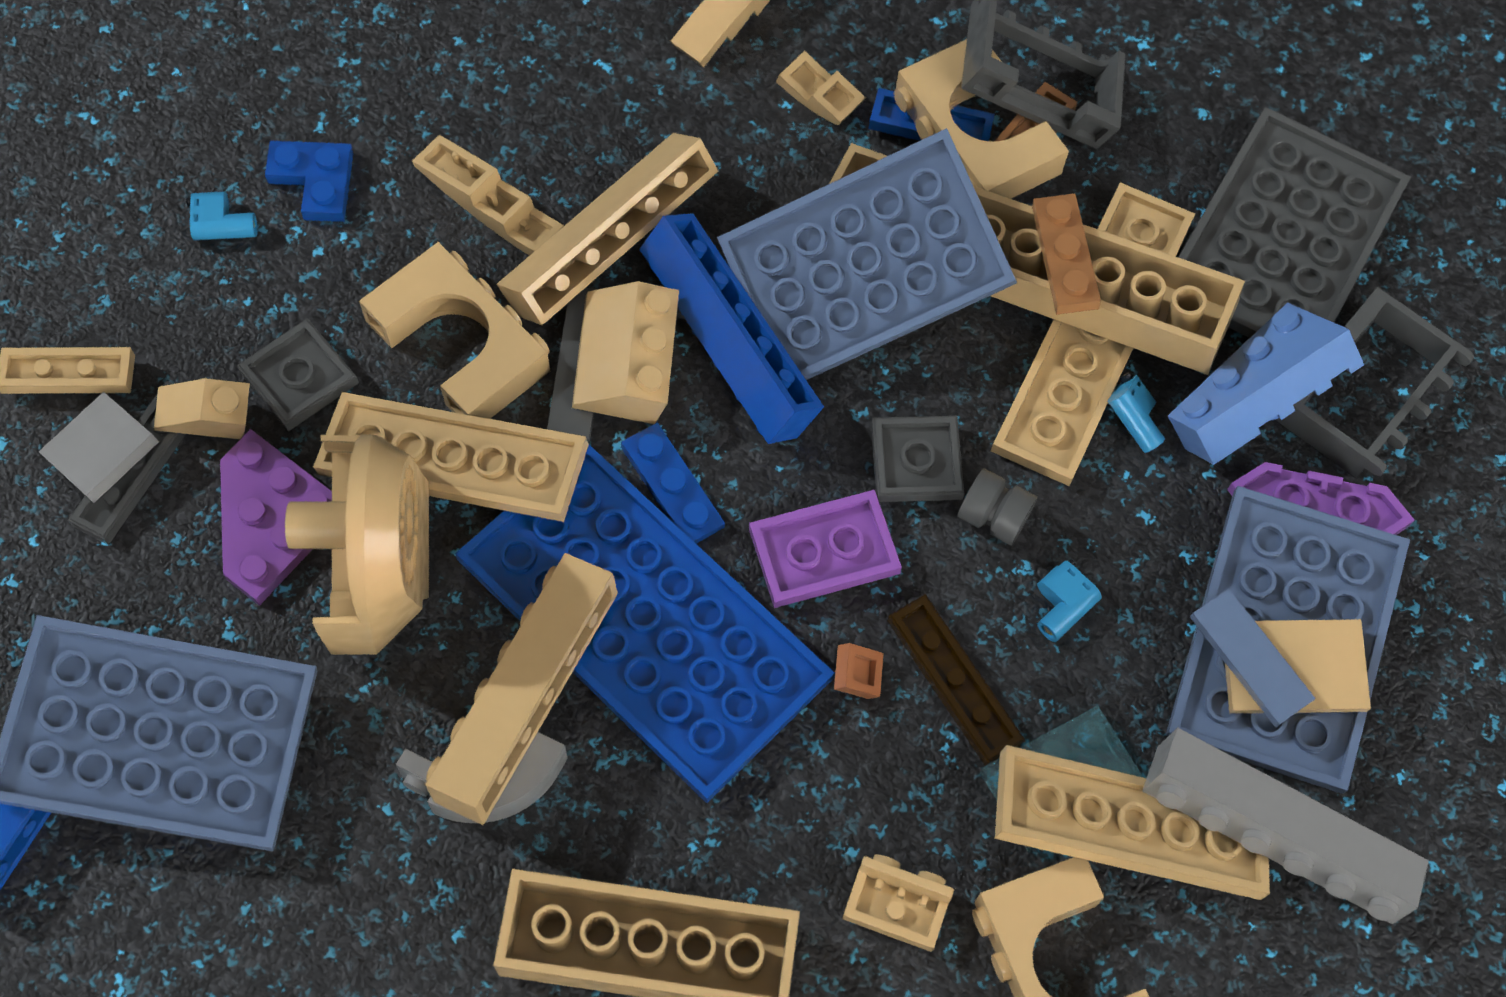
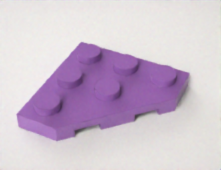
M250 429L220 460L223 575L228 582L260 606L312 550L288 548L285 536V515L288 503L290 501L332 502V491Z
M1264 462L1232 482L1227 489L1233 495L1236 487L1241 486L1394 535L1399 534L1415 521L1387 486L1374 483L1364 486L1344 482L1343 477L1308 471L1304 474L1282 469L1283 465Z

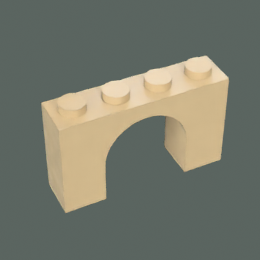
M967 39L898 72L896 90L894 91V98L901 111L907 112L912 118L922 140L946 128L948 129L973 186L1012 199L1062 174L1069 150L1047 121L1007 140L994 142L973 138L955 124L950 111L961 102L976 96L961 89ZM992 49L991 57L1001 61Z
M437 242L359 300L365 321L391 348L395 347L426 322L439 316L449 314L463 315L479 322L489 333L484 349L474 360L441 384L440 387L445 405L452 412L491 419L550 372L548 359L550 350L537 333L530 335L522 327V321L513 308L509 305L502 307L498 303L492 288L484 279L479 278L476 280L468 272L467 264L457 252L452 251L449 253Z
M1076 857L1070 858L981 892L974 902L976 909L972 910L975 925L982 937H989L995 954L991 955L994 970L1001 982L1008 981L1014 997H1051L1040 984L1034 970V944L1042 929L1058 921L1095 908L1103 900L1104 895L1088 860ZM1143 989L1125 997H1149L1146 989Z

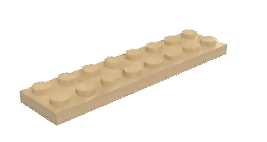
M1120 183L1098 230L1176 256L1195 213ZM1053 319L993 443L991 452L1070 486L1106 409L1107 401L1118 383L1133 348Z

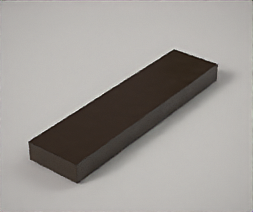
M926 594L888 615V623L986 768L1000 760V752L1006 745L1017 748L1024 745L1026 740Z

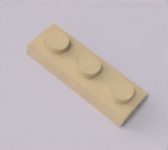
M131 347L1 348L0 393H131L135 354Z

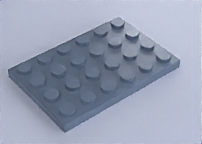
M947 128L717 237L730 269L806 380L1017 284Z
M1237 486L1232 495L1202 606L1229 588L1254 621L1361 619L1371 699L1410 539ZM1196 626L1165 736L1168 737L1178 727L1240 761L1343 794L1349 788L1367 712L1295 713L1276 728L1265 713L1229 714L1225 662Z
M37 615L0 736V804L274 852L317 675V667Z

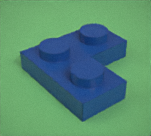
M270 141L265 170L266 180L268 184L304 185L301 214L304 220L345 222L353 160L352 146L345 143Z

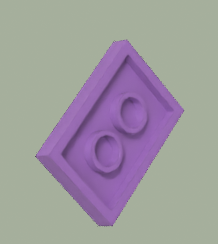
M875 490L749 523L750 535L774 608L901 573L902 566Z

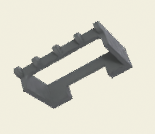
M973 0L970 7L961 89L1039 124L1047 121L1053 130L1095 149H1098L1120 130L1125 53L1118 51L1112 57L1103 54L1097 60L1082 53L1083 45L1075 40L1067 46L1049 38L1050 29L1043 25H1040L1034 31L1017 23L1016 13L1006 10L1003 16L997 14V0ZM994 31L1095 77L1094 103L1087 101L1077 111H1074L1017 85L1019 69L991 57Z
M1379 287L1374 290L1345 325V328L1350 330L1355 344L1374 322L1435 364L1433 369L1368 450L1305 406L1314 394V391L1293 405L1295 409L1293 413L1282 420L1280 418L1276 419L1278 423L1356 479L1364 469L1376 476H1381L1385 472L1387 465L1375 456L1385 442L1396 449H1403L1408 443V438L1396 428L1408 413L1419 420H1426L1430 415V407L1419 399L1431 384L1441 391H1449L1453 386V379L1442 371L1450 360L1453 359L1463 366H1468L1474 359V354L1469 349Z

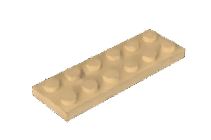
M345 392L341 393L326 435L373 434L385 438L389 443L412 457L429 482V496L561 522L565 520L589 446L586 436ZM323 441L313 468L318 475L332 477V452L325 451Z
M1006 745L1000 752L995 839L1262 900L1270 894L1269 858L1246 850L1241 843L1220 832L1211 831L1203 827L1199 821L1177 809L1163 806L1156 798L1142 791L1146 778Z

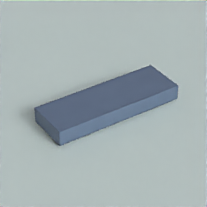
M1229 588L1191 614L1190 618L1275 728L1316 699Z

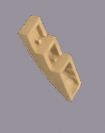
M704 0L673 37L671 43L704 68L724 40L732 41L752 13L758 16L770 0Z
M441 135L437 136L412 160L413 165L451 199L484 225L529 256L564 227L561 223L534 208L531 197L501 180L498 169Z

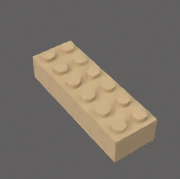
M512 869L494 968L498 975L503 977L637 997H789L800 911Z

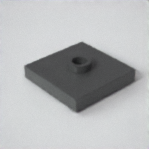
M308 318L237 365L242 376L250 383L251 387L288 432L340 397L342 392H347L359 383L357 376Z
M957 416L872 418L871 432L875 487L879 502L963 500L964 483Z

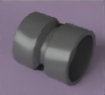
M983 468L967 493L957 517L977 528L985 525L990 526V535L1012 546L1029 518L1038 496L1017 485L1011 489L1006 488L1004 478Z

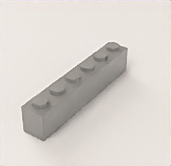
M1178 727L1157 747L1142 791L1156 798L1163 806L1177 809L1196 819L1203 827L1211 831L1220 832L1241 843L1246 850L1261 854L1282 865L1289 873L1303 876L1324 887L1329 894L1356 904L1367 910L1372 917L1394 924L1418 908L1429 860Z

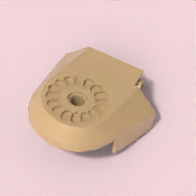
M373 434L321 435L325 451L332 452V502L290 501L285 515L286 543L289 549H332L330 617H313L312 623L330 654L377 655L423 609V600L429 598V482L412 457L389 443L385 438Z

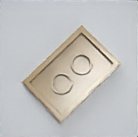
M1361 619L1255 621L1316 698L1297 713L1367 712L1371 709ZM1225 663L1229 714L1264 713Z

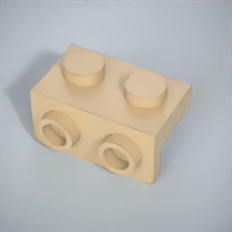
M874 855L872 859L864 856L842 919L932 952L954 889L946 886V880L936 874L919 871L918 875L902 870L900 869L901 864L890 857Z

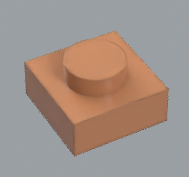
M851 643L838 645L834 690L866 699L880 697L884 653Z

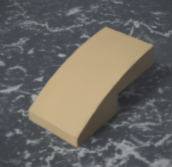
M806 51L779 74L776 80L797 101L817 115L838 126L866 98L838 71L831 76Z

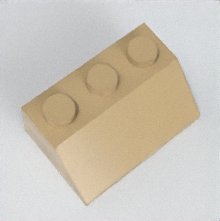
M637 281L587 292L572 408L650 424L656 423L668 404L679 290Z

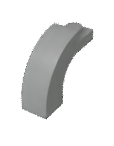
M537 732L485 823L515 815L532 805L545 794L568 759L565 745ZM405 749L396 763L401 776L405 778L402 783L422 796L428 795L429 791L425 785L427 783L426 775L432 762ZM431 796L427 801L432 813L455 822L477 823L434 803Z

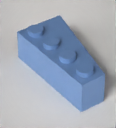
M1287 303L1168 415V418L1185 450L1215 465L1260 435V426L1271 420L1284 419L1295 411L1293 407L1295 403L1313 391L1319 396L1333 386L1331 379L1346 369L1352 374L1364 366V363L1348 328Z

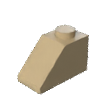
M204 378L158 387L154 431L241 439L244 436L250 383Z

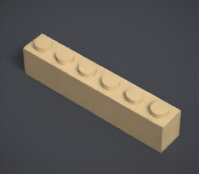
M672 133L499 281L497 286L518 316L540 325L546 323L649 233L663 216L672 213L718 172V169L701 138Z
M567 553L563 555L557 567L552 566L546 573L542 592L535 603L531 602L525 608L518 632L513 640H507L502 646L497 659L498 665L490 678L483 679L479 684L474 696V705L466 718L461 717L456 722L450 737L451 743L443 756L437 757L432 762L426 775L427 783L425 785L434 803L481 825L485 824L618 595L612 572Z

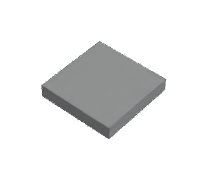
M103 392L48 442L39 453L88 499L95 503L159 441Z

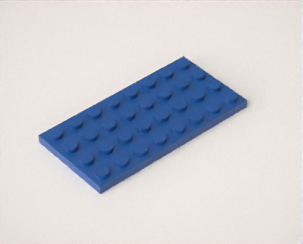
M590 445L588 446L564 522L503 511L455 553L457 560L519 621L527 605L531 602L535 603L542 592L543 581L548 570L552 566L557 567L565 553L612 572L618 595L572 673L706 803L808 705L835 676L833 670Z

